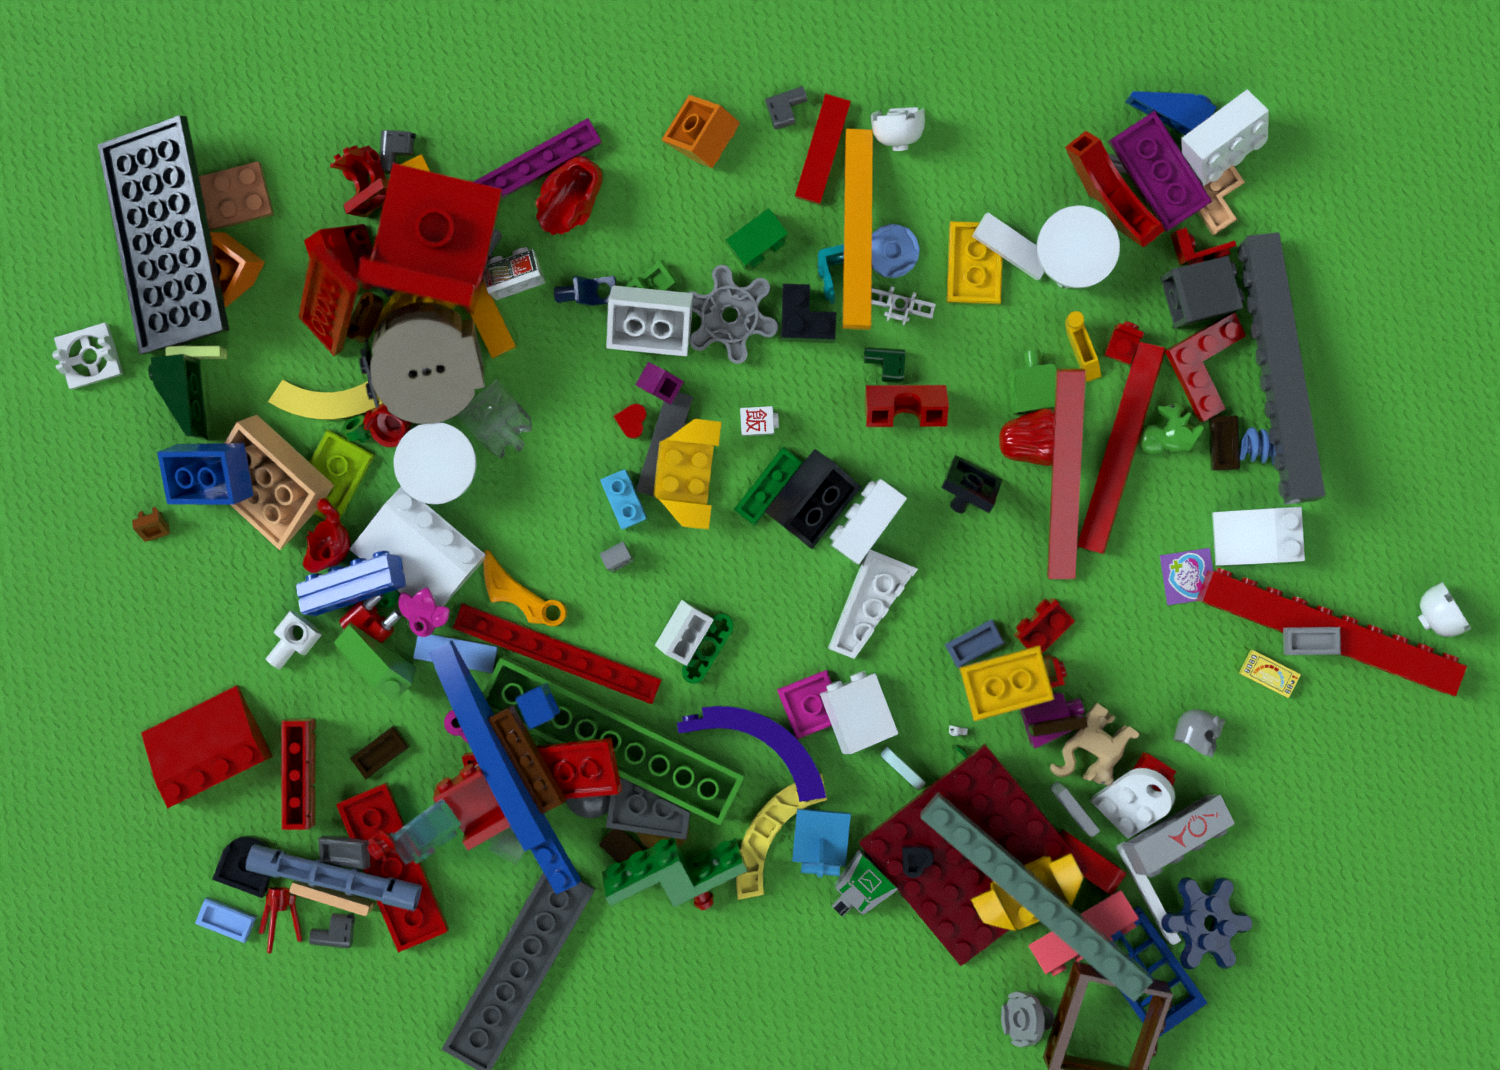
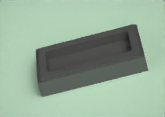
M327 835L318 838L320 860L323 863L359 869H367L371 866L370 853L367 849L369 846L368 840Z

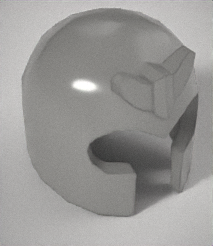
M1201 709L1188 710L1179 718L1173 740L1188 744L1201 754L1212 758L1217 747L1216 739L1222 733L1225 719H1220L1219 716H1214L1212 713Z

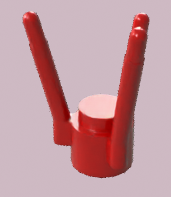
M273 887L269 888L268 894H266V904L259 933L264 934L271 911L267 942L268 954H271L273 950L277 911H286L288 905L290 906L297 941H302L295 905L296 895H290V888Z

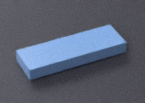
M430 634L427 637L417 636L413 659L432 662L429 653L453 641L468 669L493 673L498 646Z

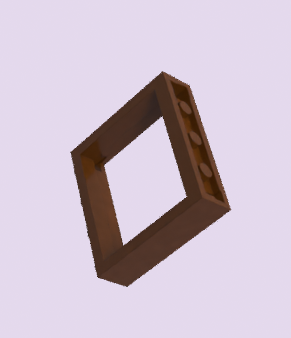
M1074 961L1043 1054L1047 1069L1149 1070L1151 1058L1157 1053L1159 1035L1165 1029L1167 1011L1173 1006L1171 1003L1173 993L1166 981L1152 978L1153 982L1143 992L1153 996L1128 1068L1075 1057L1065 1053L1089 981L1116 986L1092 965Z

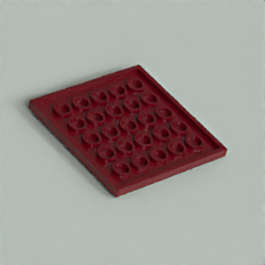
M986 743L859 840L862 848L886 877L897 886L900 894L960 966L1008 932L1009 929L983 923L971 900L990 891V884L993 880L921 819V811L938 792L1023 865H1027L1044 856L1050 857L1052 862L1072 854L1082 875L1089 871L1080 857ZM902 845H926L933 850L934 861L932 865L924 868L922 875L918 878H909L903 871Z

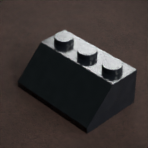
M814 449L765 513L805 545L813 549L861 486L836 463Z

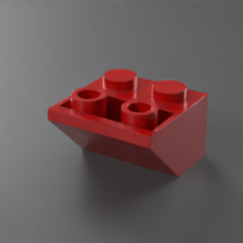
M365 224L320 229L304 240L309 258L311 250L321 244L326 251L330 250L337 257L342 269L353 274L356 280L361 259L370 260L373 252Z

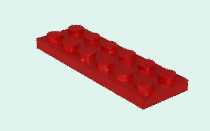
M319 244L311 250L298 318L333 356H336L343 350L359 286L353 274L342 269L337 257L330 250L326 251Z
M611 738L537 746L566 799L616 795L622 791ZM473 752L465 753L461 756L464 767L469 764L474 766L478 764Z
M387 782L336 804L347 833L353 839L368 840L372 838L376 841L379 838V831L386 832L392 836L405 826ZM408 830L394 840L396 843L395 854L388 851L386 853V861H382L380 858L375 860L370 854L371 866L363 869L366 874L387 879L392 877L422 885L420 900L415 911L382 904V901L376 900L398 953L449 931V927Z

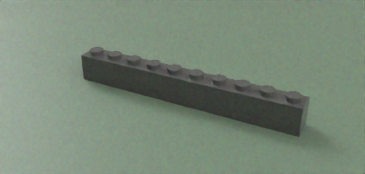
M1280 233L1249 235L1238 247V257L1241 262L1243 261L1244 266L1242 281L1244 287H1247L1249 295L1247 298V309L1249 313H1252L1251 333L1253 339H1256L1257 342L1256 362L1258 365H1261L1260 386L1266 394L1265 414L1267 418H1270L1271 423L1269 438L1270 442L1274 444L1276 452L1274 467L1276 471H1279L1280 476L1278 484L1279 494L1284 499V505L1317 501L1326 495Z

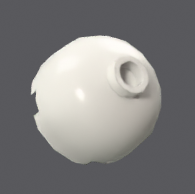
M918 107L889 109L887 115H882L881 111L871 113L873 134L883 145L892 146V151L907 150L908 144L916 142L925 128L924 108L918 110Z
M1443 582L1431 587L1424 593L1420 601L1422 614L1418 618L1426 630L1432 628L1437 635L1454 637L1471 629Z

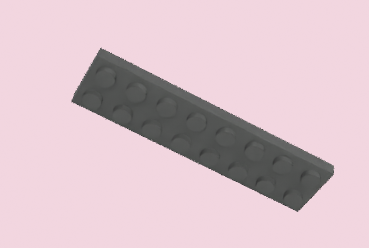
M544 872L542 873L441 1050L476 1070H492L593 894L594 886L582 880L578 885L556 895Z

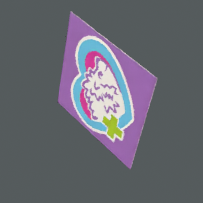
M1210 548L1160 555L1167 605L1196 601L1207 571H1213Z

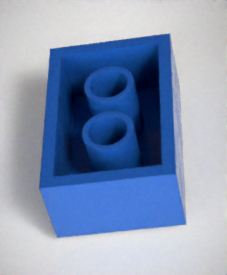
M244 443L176 444L157 452L167 504L234 505L254 496Z

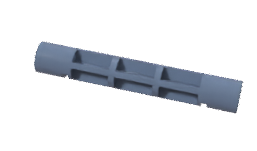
M257 844L251 847L246 861V870L275 878L293 879L309 883V886L312 887L321 886L345 892L349 896L354 894L382 901V904L410 911L416 910L422 891L421 884L392 877L388 879L362 873L359 869L355 868L352 870L325 864L322 860L304 859L288 855L285 851Z

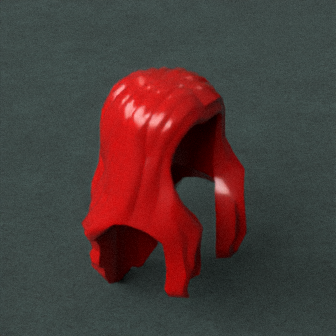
M574 157L556 169L545 180L541 187L540 197L536 200V207L538 209L536 219L544 231L550 232L551 235H562L577 225L582 226L587 222L603 179L601 168L587 157Z
M1044 408L1005 423L999 434L1001 453L1013 461L1029 462L1042 466L1052 465L1053 410Z

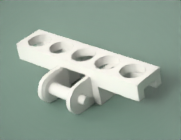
M892 286L890 292L871 288V293L879 295V300L871 299V304L889 309L884 314V316H887L886 321L893 318L903 321L902 324L905 325L906 321L909 322L910 320L907 317L908 313L929 319L933 318L936 304L915 299L916 292H913L911 298L893 294L895 287ZM884 296H888L887 303L882 302ZM897 299L905 301L903 308L900 309L895 306ZM914 303L918 305L917 310H913ZM923 305L929 306L931 308L930 314L921 312V307ZM892 310H896V311H900V312H905V314H904V315H900V314L892 313Z

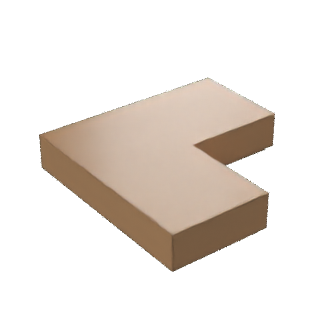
M1233 165L1225 170L1217 181L1209 182L1203 187L1212 202L1197 213L1212 235H1215L1237 220L1223 198L1245 183Z

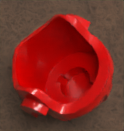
M384 403L379 404V408L375 407L373 411L368 410L363 420L364 429H369L374 440L385 447H397L404 435L411 430L412 422L400 419L390 413Z

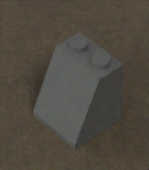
M1229 256L1175 268L1160 277L1174 328L1232 313L1243 308L1244 295L1241 288H1237L1235 281L1237 271L1235 264L1230 262Z

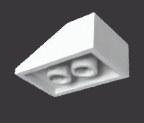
M1302 507L1212 512L1215 566L1305 561Z

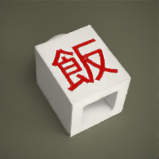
M772 406L740 408L742 437L774 435V429L779 428L778 412L773 413Z

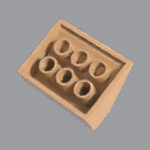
M254 415L238 421L225 443L245 444L254 496L231 506L276 548L281 550L315 513L318 500L326 498L334 484L258 415Z

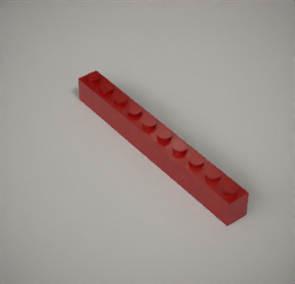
M1217 568L1216 572L1207 571L1196 599L1198 602L1283 633V627H1340V655L1443 694L1455 697L1457 695L1467 666L1458 663L1459 658L1443 653L1441 657L1433 654L1434 648L1420 643H1418L1417 647L1409 645V639L1396 634H1393L1392 638L1383 635L1384 630L1369 624L1367 628L1357 625L1359 621L1346 615H1343L1340 619L1332 616L1333 610L1322 606H1317L1316 609L1308 607V601L1295 596H1292L1291 600L1282 597L1283 592L1271 587H1267L1266 590L1257 587L1258 582L1242 577L1241 581L1231 578L1233 573L1221 568Z

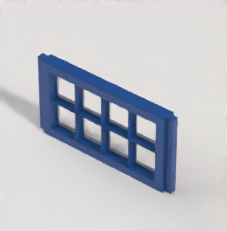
M1137 906L1133 910L1139 919L1134 923L1136 926L1141 925L1150 939L1133 950L1124 935L1119 931L1111 936L1113 942L1120 939L1128 950V955L1149 972L1151 978H1153L1151 973L1168 963L1177 976L1167 983L1169 988L1171 989L1181 982L1191 995L1175 1007L1172 1006L1165 1017V1029L1159 1035L1161 1037L1206 1005L1207 1002L1147 916ZM1154 943L1163 958L1147 969L1138 957V954ZM1120 990L1142 1023H1144L1147 1014L1144 1007L1150 1004L1153 995H1150L1142 1002H1139L1138 999L1134 1002Z

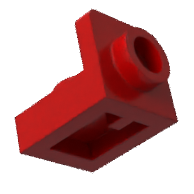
M1124 321L1123 324H1117L1114 326L1103 356L1130 365L1144 332L1138 330L1139 326L1131 322Z

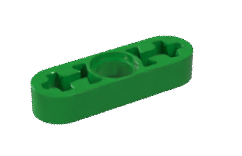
M724 613L715 615L712 624L707 632L711 631L714 634L717 629L714 622L716 620L721 621L723 618L726 619V625L729 627V630H722L718 636L723 638L722 642L719 643L714 637L705 634L695 651L700 659L709 661L707 666L704 663L700 665L698 671L701 675L699 677L695 675L693 678L688 676L689 671L687 667H693L697 659L691 658L687 666L683 665L682 676L688 683L696 684L704 679L726 643L734 627L733 620L729 615ZM702 642H713L716 647L715 653L711 656L703 655L700 651Z

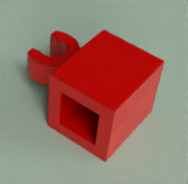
M1145 752L1141 754L1133 769L1146 768L1163 775L1172 786L1176 779L1174 775L1177 771ZM1150 785L1153 790L1162 792L1157 785Z

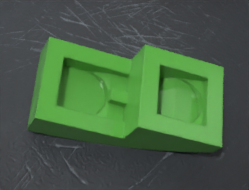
M660 260L640 277L634 278L624 287L667 291L679 281L664 260Z

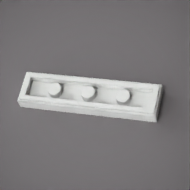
M1124 841L1116 845L1122 860L1163 936L1172 945L1180 942L1181 939L1177 933H1167L1163 930L1161 920L1166 912L1147 876L1135 873L1122 847V844L1126 842Z

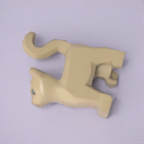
M1095 703L1085 716L1088 728L1078 729L1074 736L1065 743L1062 750L1065 765L1061 767L1057 764H1051L1050 769L1056 776H1069L1074 771L1076 765L1073 751L1077 748H1082L1098 758L1095 763L1088 767L1083 778L1109 786L1114 781L1112 774L1113 766L1122 758L1128 740L1136 739L1140 733L1130 726L1124 725L1111 737L1103 729L1107 723H1112L1115 717L1108 713V710L1103 706Z

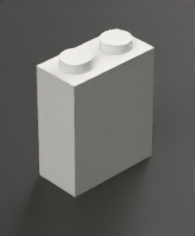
M865 671L858 672L850 676L851 681L844 684L841 681L831 683L826 686L827 691L820 693L843 754H853L898 734L875 673L866 674Z

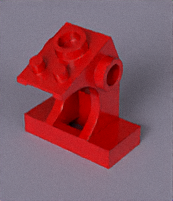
M355 145L351 148L346 147L343 149V156H340V154L335 155V162L330 164V167L342 170L345 178L353 181L355 184V196L343 204L346 214L365 218L384 205L389 180L386 179L382 170L379 154L370 145L358 148ZM369 174H370V178H371V183H370V184H369V181H368V178H367V175H369Z

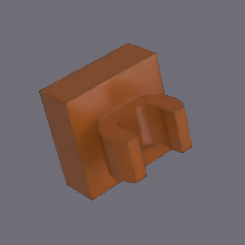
M156 507L152 508L153 514L146 516L143 511H140L138 518L132 520L134 531L144 542L170 534L169 524L163 519L161 512Z

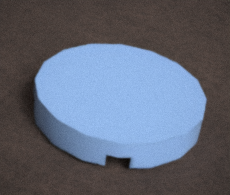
M888 224L881 226L872 233V269L876 273L887 278H898L906 275L914 268L919 257L920 247L912 231L897 224Z

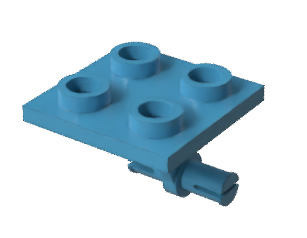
M797 808L792 862H802L801 873L817 874V877L822 878L823 875L839 877L840 866H846L851 813Z

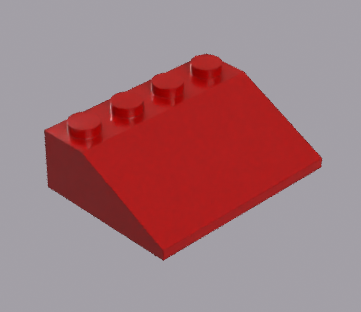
M238 685L141 732L155 784L167 808L179 804L273 757Z

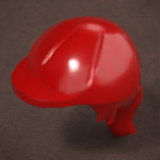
M321 498L317 502V509L326 516V520L318 523L313 533L307 531L309 534L306 536L308 548L303 559V567L310 573H318L326 568L338 566L347 557L351 546L349 533L340 523V514L331 505L328 498Z

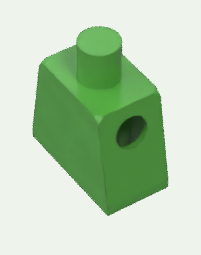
M1040 350L1024 352L1026 367L1014 371L1013 414L1038 411L1044 408H1055L1057 369L1055 363L1042 365Z

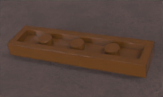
M512 705L488 718L487 720L540 814L563 804L566 798L515 707Z

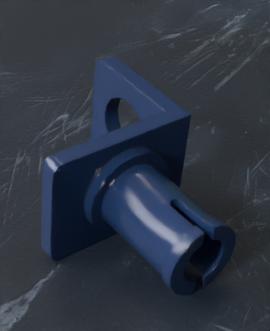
M574 276V285L556 286L554 288V298L557 303L576 301V303L586 306L608 304L609 296L604 299L600 298L597 293L598 287L603 283H607L610 289H612V286H617L616 277L607 276L588 279Z

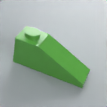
M351 622L334 641V644L372 686L395 702L412 684L416 667Z

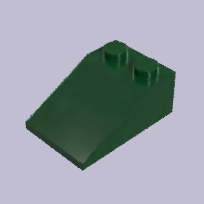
M185 354L151 357V364L148 366L149 378L153 381V385L185 436L208 439L200 359Z

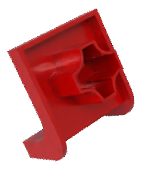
M393 163L373 252L370 260L361 259L357 282L367 290L376 285L465 306L468 313L474 314L483 283L502 198V189Z

